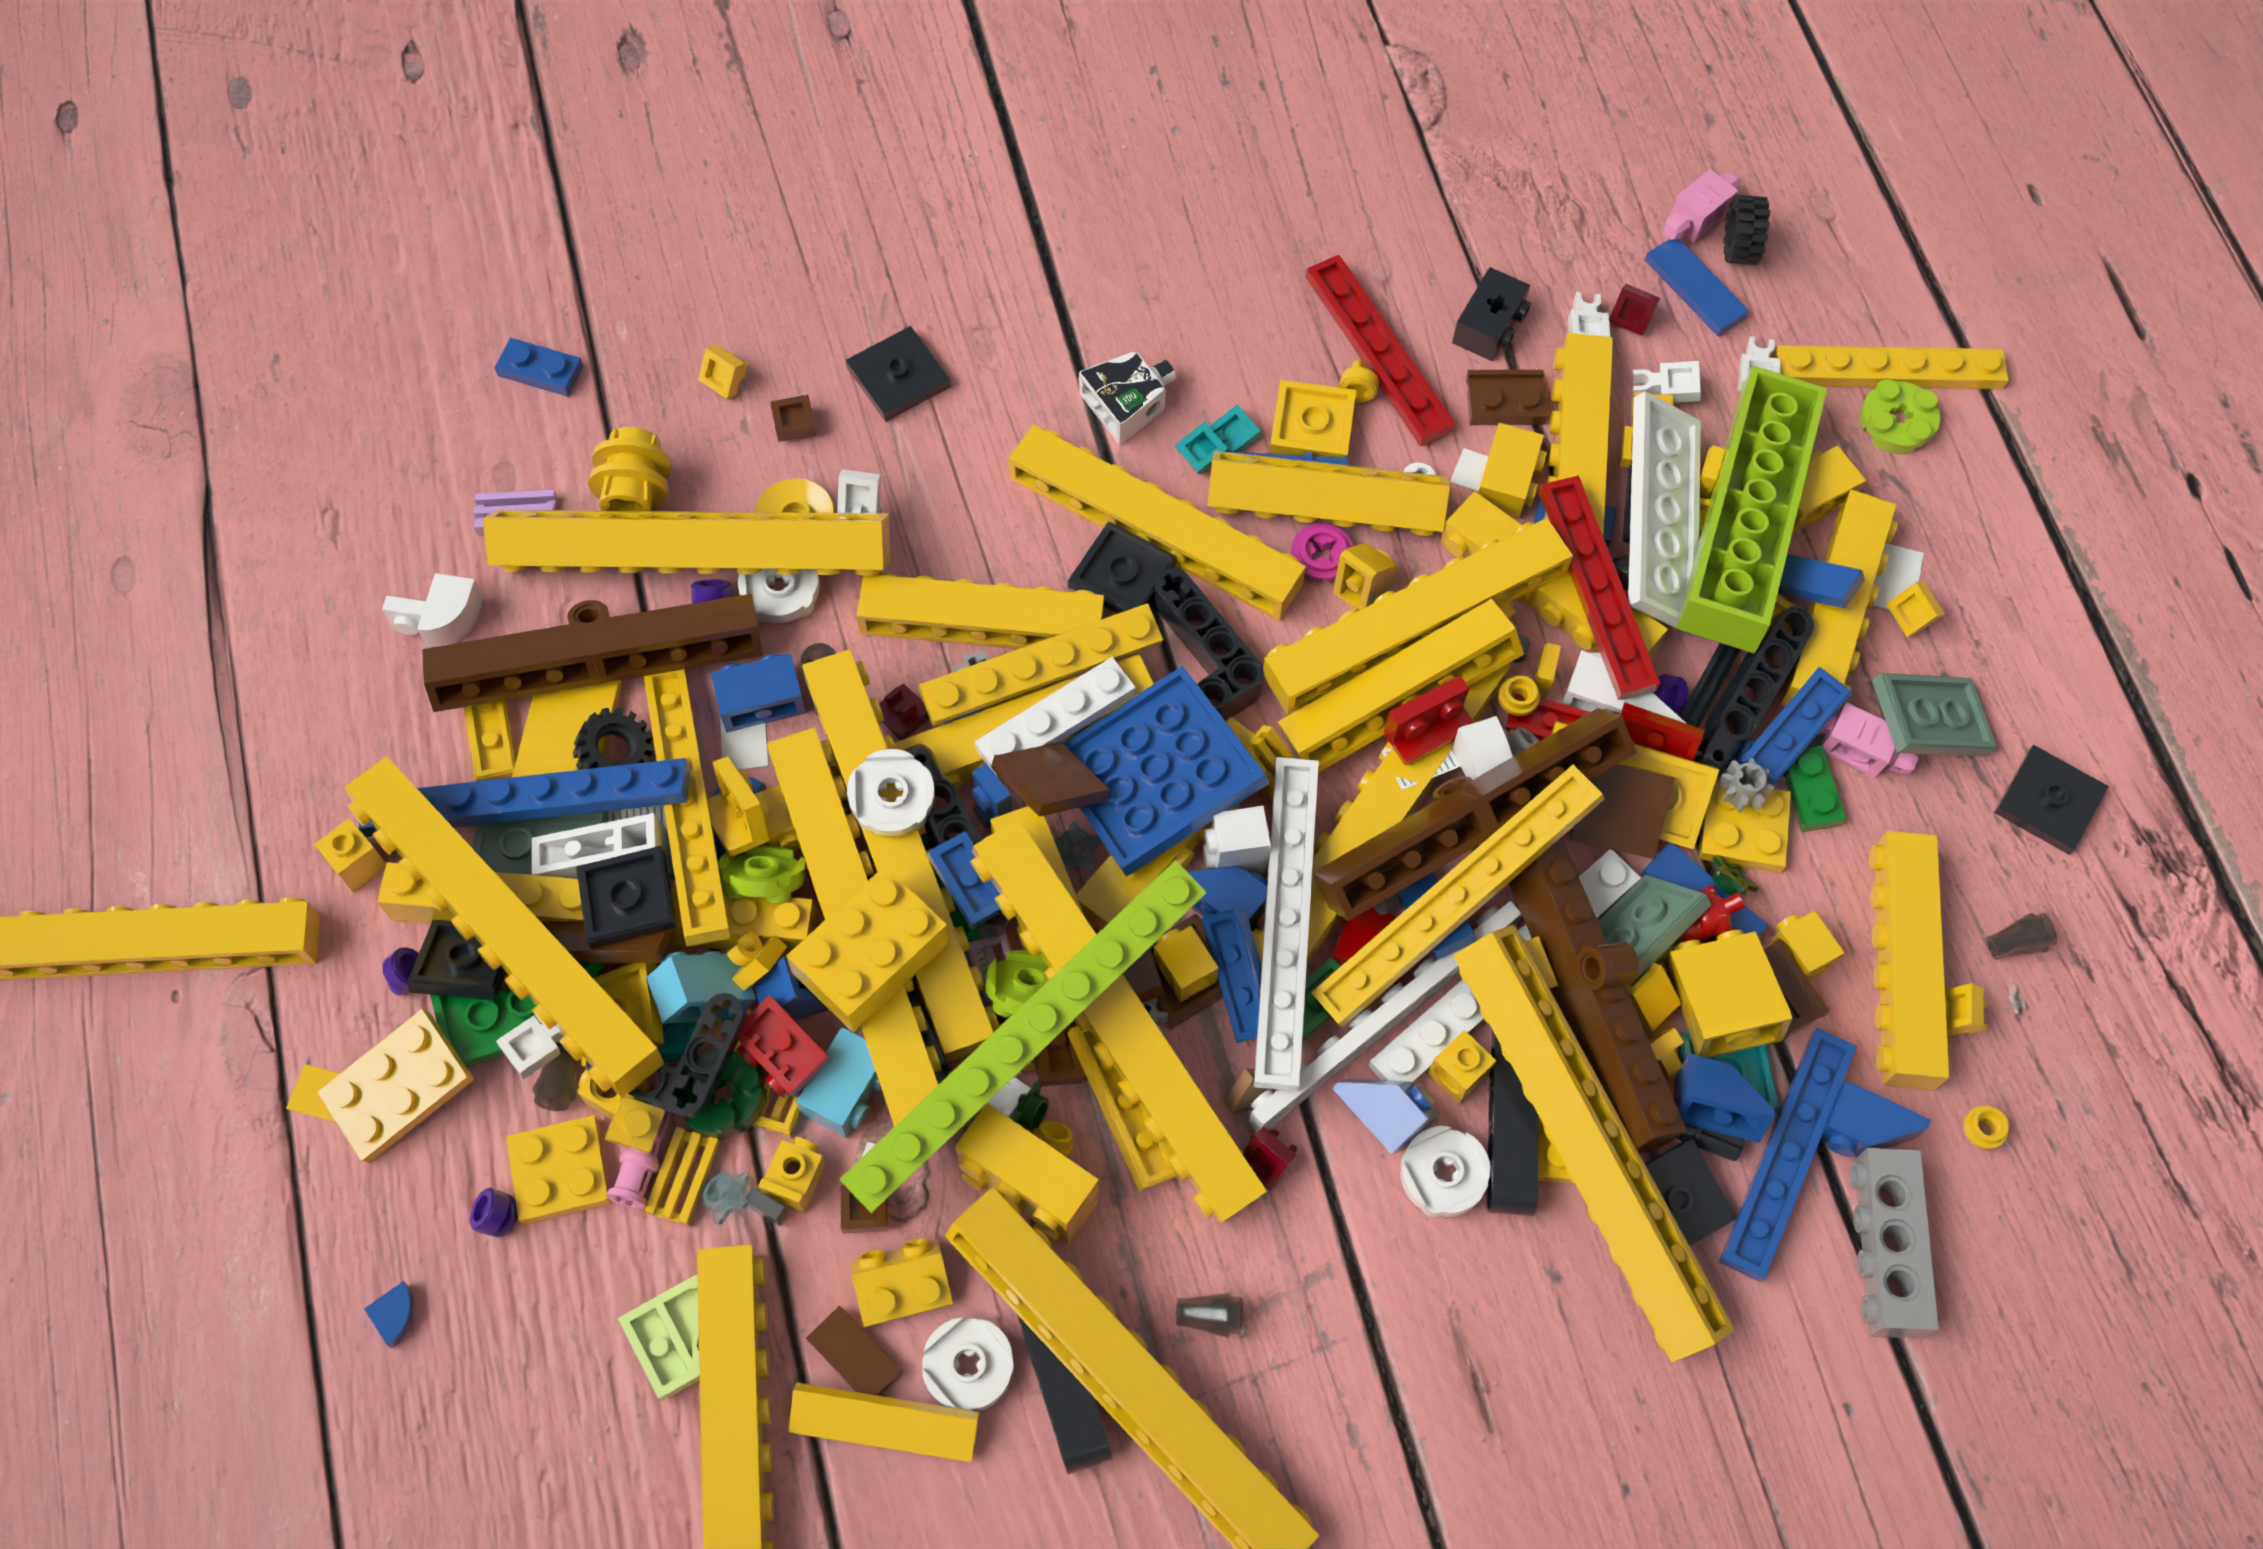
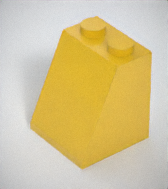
M1732 930L1719 935L1717 941L1701 944L1699 940L1686 941L1677 945L1675 951L1670 952L1667 965L1676 994L1681 1001L1680 1007L1691 1037L1695 1055L1712 1058L1783 1041L1792 1021V1015L1756 931L1743 934L1742 930Z

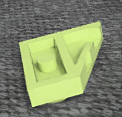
M696 1274L618 1318L660 1402L700 1380L698 1283Z

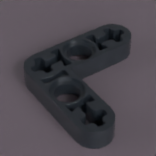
M727 993L717 994L712 997L702 1011L677 1068L674 1069L663 1064L657 1069L660 1079L654 1090L645 1093L641 1092L637 1086L628 1094L680 1117L690 1119L703 1114L713 1098L746 1026L748 1012L744 1003L732 994ZM729 1004H732L731 1011L736 1014L733 1022L730 1020L724 1021L719 1031L724 1036H727L726 1041L723 1043L713 1035L706 1034L708 1028L717 1032L721 1024V1019L716 1016L717 1010L719 1008L727 1009ZM704 1044H714L719 1054L717 1061L710 1067H699L696 1062V1052ZM586 1060V1068L588 1071L592 1068V1066ZM689 1069L701 1076L709 1077L706 1084L697 1079L693 1093L698 1096L695 1104L687 1103L684 1109H682L683 1101L678 1098L679 1092L681 1090L689 1091L695 1080L687 1075Z

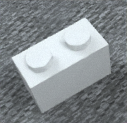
M1264 806L1223 811L1213 816L1211 828L1205 829L1206 844H1203L1206 869L1240 866L1247 872L1254 871L1264 876L1271 849Z

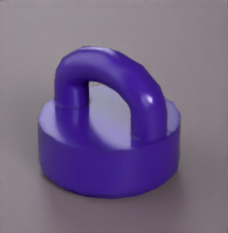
M699 580L691 585L692 603L732 597L731 584L725 580Z
M1668 673L1662 674L1658 677L1660 681L1658 690L1652 693L1677 714L1687 702V683L1682 677Z
M398 948L383 963V974L388 986L398 996L409 992L407 981L419 952L412 948Z
M491 1187L483 1190L476 1198L471 1209V1228L476 1232L493 1237L507 1235L513 1229L518 1218L515 1197Z

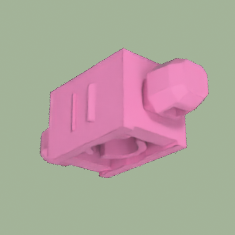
M1709 169L1675 197L1676 202L1670 216L1666 219L1663 229L1664 235L1671 240L1680 239L1685 236L1693 243L1696 242L1727 216L1730 202H1732L1733 196L1737 195L1739 191L1740 178L1734 173H1725L1719 176Z
M1848 702L1844 704L1836 716L1833 715L1817 734H1825L1821 745L1826 755L1874 778L1886 765H1889V769L1895 772L1910 774L1919 759L1917 754L1896 752L1885 720Z

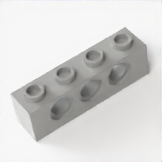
M1866 1148L1854 1159L1850 1166V1183L1853 1189H1857L1858 1205L1854 1209L1853 1222L1855 1231L1861 1233L1862 1250L1858 1253L1857 1267L1860 1277L1865 1278L1866 1295L1863 1296L1861 1303L1862 1318L1865 1323H1869L1870 1337L1925 1339L1937 1332L1939 1326L1921 1150ZM1879 1189L1891 1194L1895 1202L1894 1207L1887 1206L1882 1202L1879 1197ZM1883 1233L1889 1234L1896 1239L1899 1245L1898 1252L1890 1250L1885 1245ZM1888 1278H1892L1900 1283L1903 1289V1297L1895 1296L1889 1290L1887 1285Z

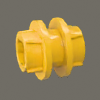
M637 427L613 428L609 440L596 445L592 453L591 461L594 469L589 475V489L600 500L599 506L601 511H652V508L663 504L668 497L669 486L666 479L669 478L672 471L670 456L661 449V442L657 434Z

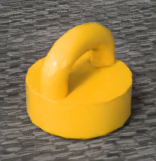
M1357 359L1353 362L1352 368H1348L1342 373L1339 388L1356 390L1355 402L1363 403L1375 398L1379 381L1376 374L1367 369L1362 360Z

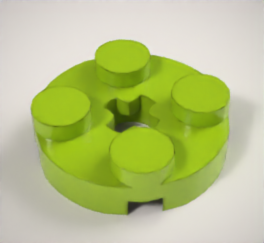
M1891 379L1882 380L1876 388L1869 392L1860 408V426L1863 431L1866 427L1868 433L1873 436L1871 442L1878 448L1895 454L1912 453L1916 448L1923 445L1925 447L1930 443L1939 428L1940 411L1937 407L1938 398L1933 391L1922 389L1912 383L1893 381ZM1899 412L1907 418L1903 423L1896 421V415L1891 413Z
M759 845L746 851V854L736 857L725 853L721 856L718 863L723 895L731 899H741L746 896L765 897L771 903H784L791 899V892L799 889L805 882V860L802 856L799 861L795 860L794 851L785 847Z
M1015 950L1006 953L1005 960L999 961L996 964V959H994L990 963L985 990L988 997L993 1001L992 1008L995 1013L1004 1017L1012 1016L1048 981L1043 972L1049 968L1040 954L1033 957L1028 950Z

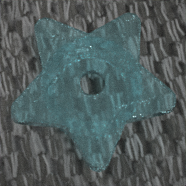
M1072 822L1068 830L1060 838L1054 839L1065 869L1068 871L1078 865L1094 870L1096 864L1093 852L1102 841L1099 836L1089 835L1086 831L1080 829L1076 822ZM1078 846L1080 850L1078 852H1074L1072 850V847Z
M746 1172L734 1178L728 1174L719 1173L706 1185L700 1207L713 1211L714 1223L721 1225L732 1211L744 1209L748 1206V1201L743 1194L750 1178Z

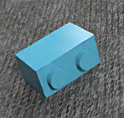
M711 951L702 955H686L685 952L669 954L646 977L663 1024L698 1022L707 1002L717 994H732L742 1001L746 1008L756 1000L751 986L743 991L732 980L741 966L734 964L727 954H720L718 951ZM729 1004L727 1009L719 1008L717 1010L716 1016L721 1021L732 1020L736 1017V1014L731 1011L732 1004Z
M841 1027L827 1050L832 1059L807 1083L796 1103L802 1115L846 1138L852 1127L859 1129L866 1119L870 1106L866 1103L874 1090L880 1092L882 1089L865 1039Z

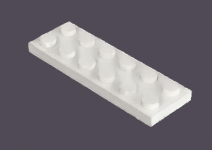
M1645 391L1634 397L1628 602L1630 607L1676 628L1699 544L1701 421Z

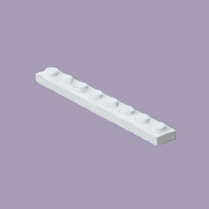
M1277 757L1275 763L1270 837L1271 849L1268 866L1254 1087L1298 1091L1300 1084L1319 764L1317 760Z
M1612 849L1579 876L1597 920L1641 879ZM1526 924L1518 930L1524 941L1532 939ZM1462 979L1370 1060L1368 1066L1381 1080L1411 1081L1414 1084L1429 1071L1434 1058L1460 1033L1465 1030L1470 1034L1485 1021L1480 1012V1005L1469 985Z
M1511 901L1500 910L1495 906L1491 907L1476 922L1479 926L1474 930L1476 941L1493 931L1511 925L1516 927L1521 912ZM1464 948L1437 961L1433 957L1427 959L1415 970L1413 975L1416 978L1405 987L1401 983L1395 985L1383 996L1382 1001L1384 1004L1373 1013L1369 1009L1363 1011L1349 1025L1352 1029L1341 1039L1335 1035L1327 1040L1317 1051L1319 1057L1308 1066L1301 1062L1298 1091L1278 1089L1274 1093L1271 1089L1263 1092L1251 1104L1254 1110L1251 1111L1249 1125L1256 1133L1262 1127L1269 1130L1460 974L1459 966L1453 955Z

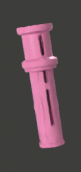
M657 1073L655 1076L652 1090H654L659 1083V1073ZM665 1110L650 1153L646 1154L637 1150L626 1149L621 1154L619 1161L622 1166L614 1188H609L606 1194L609 1200L632 1209L645 1208L647 1200L644 1196L652 1174H656L660 1167L659 1160L656 1157L671 1118V1112Z

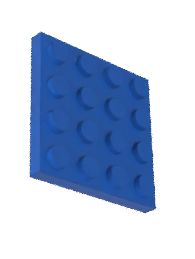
M1183 665L1063 743L1110 789L1106 802L1080 807V810L1126 877L1213 821V816L1223 811H1228L1269 784L1265 773Z

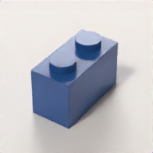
M791 653L784 655L770 654L763 657L760 661L743 665L729 664L718 671L710 672L726 733L806 714Z

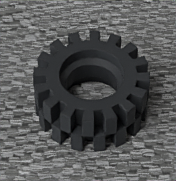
M1733 196L1732 202L1729 205V212H1727L1726 216L1727 224H1725L1724 228L1726 233L1723 239V244H1725L1723 253L1725 254L1724 259L1726 263L1758 265L1761 262L1762 254H1764L1766 249L1765 242L1768 240L1767 229L1770 226V222H1768L1770 204L1767 201V197Z
M616 707L613 713H610L609 708L601 709L599 715L594 712L589 716L587 722L584 721L574 742L576 746L573 750V758L579 759L576 767L578 770L649 762L654 751V744H650L653 739L652 732L645 733L644 731L647 723L643 719L639 723L635 722L634 719L637 714L630 711L628 717L622 715L623 708ZM606 735H616L627 743L629 755L622 761H610L599 752L598 741Z

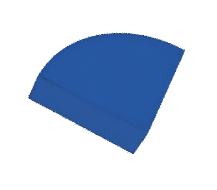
M404 1281L364 1308L382 1339L390 1348H393L404 1337L411 1318L414 1299L410 1287Z

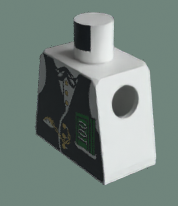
M1130 352L1079 372V394L1117 443L1121 445L1163 412L1166 401V389L1164 386L1175 380L1176 374L1171 364L1165 359L1149 368L1138 353Z

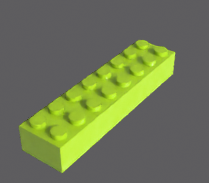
M1753 365L1751 366L1738 395L1724 447L1726 450L1711 495L1676 629L1754 654L1757 651L1771 623L1825 401L1826 387Z

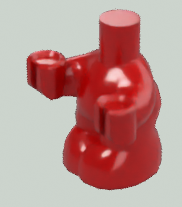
M1713 884L1698 891L1707 895L1711 906L1680 938L1683 942L1699 940L1702 944L1703 941L1715 935L1718 937L1725 932L1737 930L1735 927L1731 928V916L1747 907L1742 895L1737 892L1722 899L1716 893V887Z

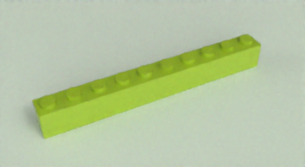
M1175 860L840 1178V1181L872 1213L1207 892Z

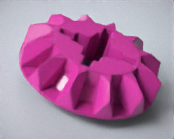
M1325 523L1313 524L1305 527L1295 536L1292 542L1291 555L1306 566L1305 574L1310 577L1311 581L1325 579L1329 583L1336 577L1340 554L1345 549L1353 547V543L1342 529L1334 525ZM1316 548L1320 551L1331 549L1329 560H1326L1324 557L1314 559Z

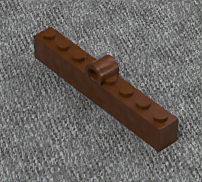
M752 593L610 617L608 608L604 603L597 600H586L575 604L567 614L568 625L422 649L424 686L433 712L763 656Z
M1597 708L1474 780L1471 777L1465 776L1442 784L1433 792L1434 803L1312 872L1329 909L1348 921L1486 841L1572 765L1588 780H1591L1636 754L1637 751L1621 715Z
M1561 837L1510 881L1509 884L1531 938L1539 936L1558 983L1552 989L1562 1013L1639 1154L1656 1151L1687 1132V1129L1626 988V985H1631L1638 977L1639 959L1634 948L1626 942L1607 944Z

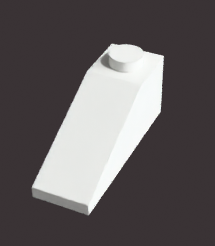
M1581 650L1562 704L1590 712L1599 708L1619 715L1624 702L1685 723L1652 692L1618 700L1601 654L1588 653Z
M655 813L533 837L532 875L578 879L576 866L657 846H662L665 852L668 874L673 873L668 831Z

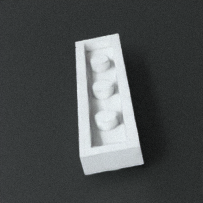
M1113 657L974 741L975 749L991 768L994 755L1058 743L1134 696L1136 687ZM991 768V770L994 772V774L997 776V778H998V779H1001V778L998 776V774Z

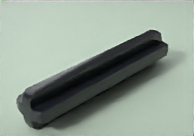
M1719 643L1679 715L1685 723L1697 728L1699 727L1741 649Z

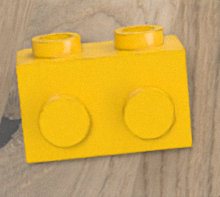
M728 756L712 762L720 794L707 799L712 830L728 855L735 856L770 841L764 817L769 816L768 806L760 792L753 793V787L746 771L743 768L737 770Z
M916 1238L904 1243L901 1249L885 1252L883 1249L869 1250L860 1254L858 1260L851 1262V1276L864 1327L953 1304L939 1240L929 1241L928 1238Z

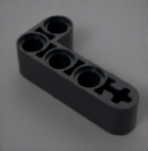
M1168 568L1161 571L1155 580L1154 606L1159 615L1208 673V676L1203 678L1197 685L1208 699L1213 698L1220 702L1219 705L1214 707L1226 722L1230 717L1239 714L1259 699L1264 677L1263 666L1188 574L1177 568ZM1198 619L1203 621L1204 624L1193 625L1188 621ZM1216 648H1222L1227 650L1229 653L1219 655L1214 653L1212 650ZM1246 677L1252 680L1253 683L1241 684L1236 679Z

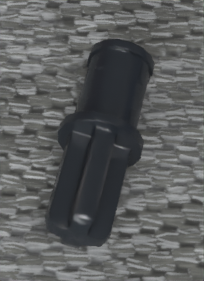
M1685 1124L1687 1132L1675 1138L1683 1142L1687 1139H1693L1698 1148L1732 1161L1739 1159L1745 1144V1139Z

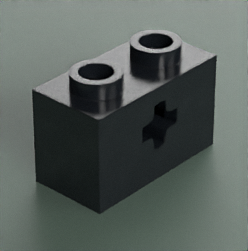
M1489 267L1457 321L1452 344L1493 362L1500 349L1505 351L1508 349L1516 331L1513 329L1515 322L1522 323L1529 312L1531 302L1527 301L1530 284Z

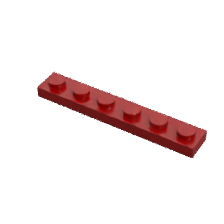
M1338 254L1307 268L1306 279L1358 356L1365 363L1367 369L1376 374L1379 387L1419 446L1421 447L1453 432L1455 422L1342 257Z
M1579 475L1541 484L1539 495L1549 521L1573 555L1568 570L1618 700L1657 691L1660 686L1659 678Z

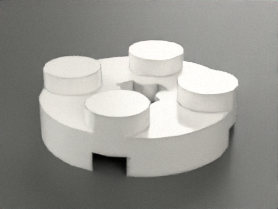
M761 569V572L756 574H739L738 589L740 595L752 593L757 621H767L770 623L790 622L800 617L808 616L814 609V603L820 591V582L816 569H800V573L792 575L777 574L776 569ZM776 578H783L784 583H789L787 587L780 591H775V589L768 587L775 584Z
M898 749L879 750L867 756L865 762L860 764L857 770L854 769L847 786L850 809L859 821L860 826L866 831L882 836L904 835L922 827L932 810L935 799L934 782L930 771L921 762L916 760L912 754ZM889 783H895L897 790L904 791L903 795L897 797L895 802H887L886 798L879 796V792L885 791Z
M1448 1126L1431 1127L1416 1135L1410 1142L1400 1164L1401 1183L1408 1198L1417 1207L1421 1208L1426 1215L1435 1218L1440 1216L1455 1217L1473 1209L1488 1187V1179L1490 1178V1161L1481 1143L1467 1132L1463 1134L1457 1130H1451L1452 1127ZM1443 1161L1445 1166L1454 1165L1456 1171L1452 1174L1453 1181L1446 1182L1444 1179H1438L1434 1173L1438 1169L1437 1162Z
M964 1317L952 1319L938 1327L926 1342L922 1360L923 1379L932 1397L942 1406L969 1411H982L998 1402L1008 1390L1014 1374L1012 1348L1005 1334L993 1323L983 1319H964ZM963 1353L968 1358L975 1354L980 1358L976 1364L978 1372L973 1376L968 1373L961 1376L956 1372L960 1367L957 1358Z

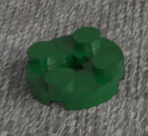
M711 1049L704 1052L700 1056L699 1061H697L698 1066L707 1068L715 1064L719 1055L718 1050ZM734 1051L715 1091L716 1093L723 1086H728L727 1090L731 1093L728 1100L720 1099L717 1104H714L716 1097L713 1095L708 1108L703 1114L695 1118H684L685 1122L697 1133L702 1134V1136L706 1138L713 1137L718 1140L727 1139L724 1135H731L736 1131L741 1134L751 1128L761 1116L767 1101L764 1076L759 1067H753L739 1052ZM689 1069L687 1075L695 1080L689 1091L681 1090L679 1092L678 1098L683 1101L682 1109H684L687 1103H696L698 1096L693 1093V1088L697 1079L706 1084L709 1077L701 1076Z

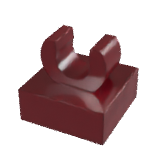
M1625 283L1610 315L1609 322L1643 336L1660 298Z
M904 683L893 689L879 703L884 718L882 723L900 741L906 739L929 719L924 702Z
M1262 1127L1253 1136L1242 1154L1260 1182L1271 1191L1282 1180L1297 1157L1295 1154L1297 1147L1293 1144L1288 1148L1277 1139L1280 1132L1276 1129L1268 1131Z

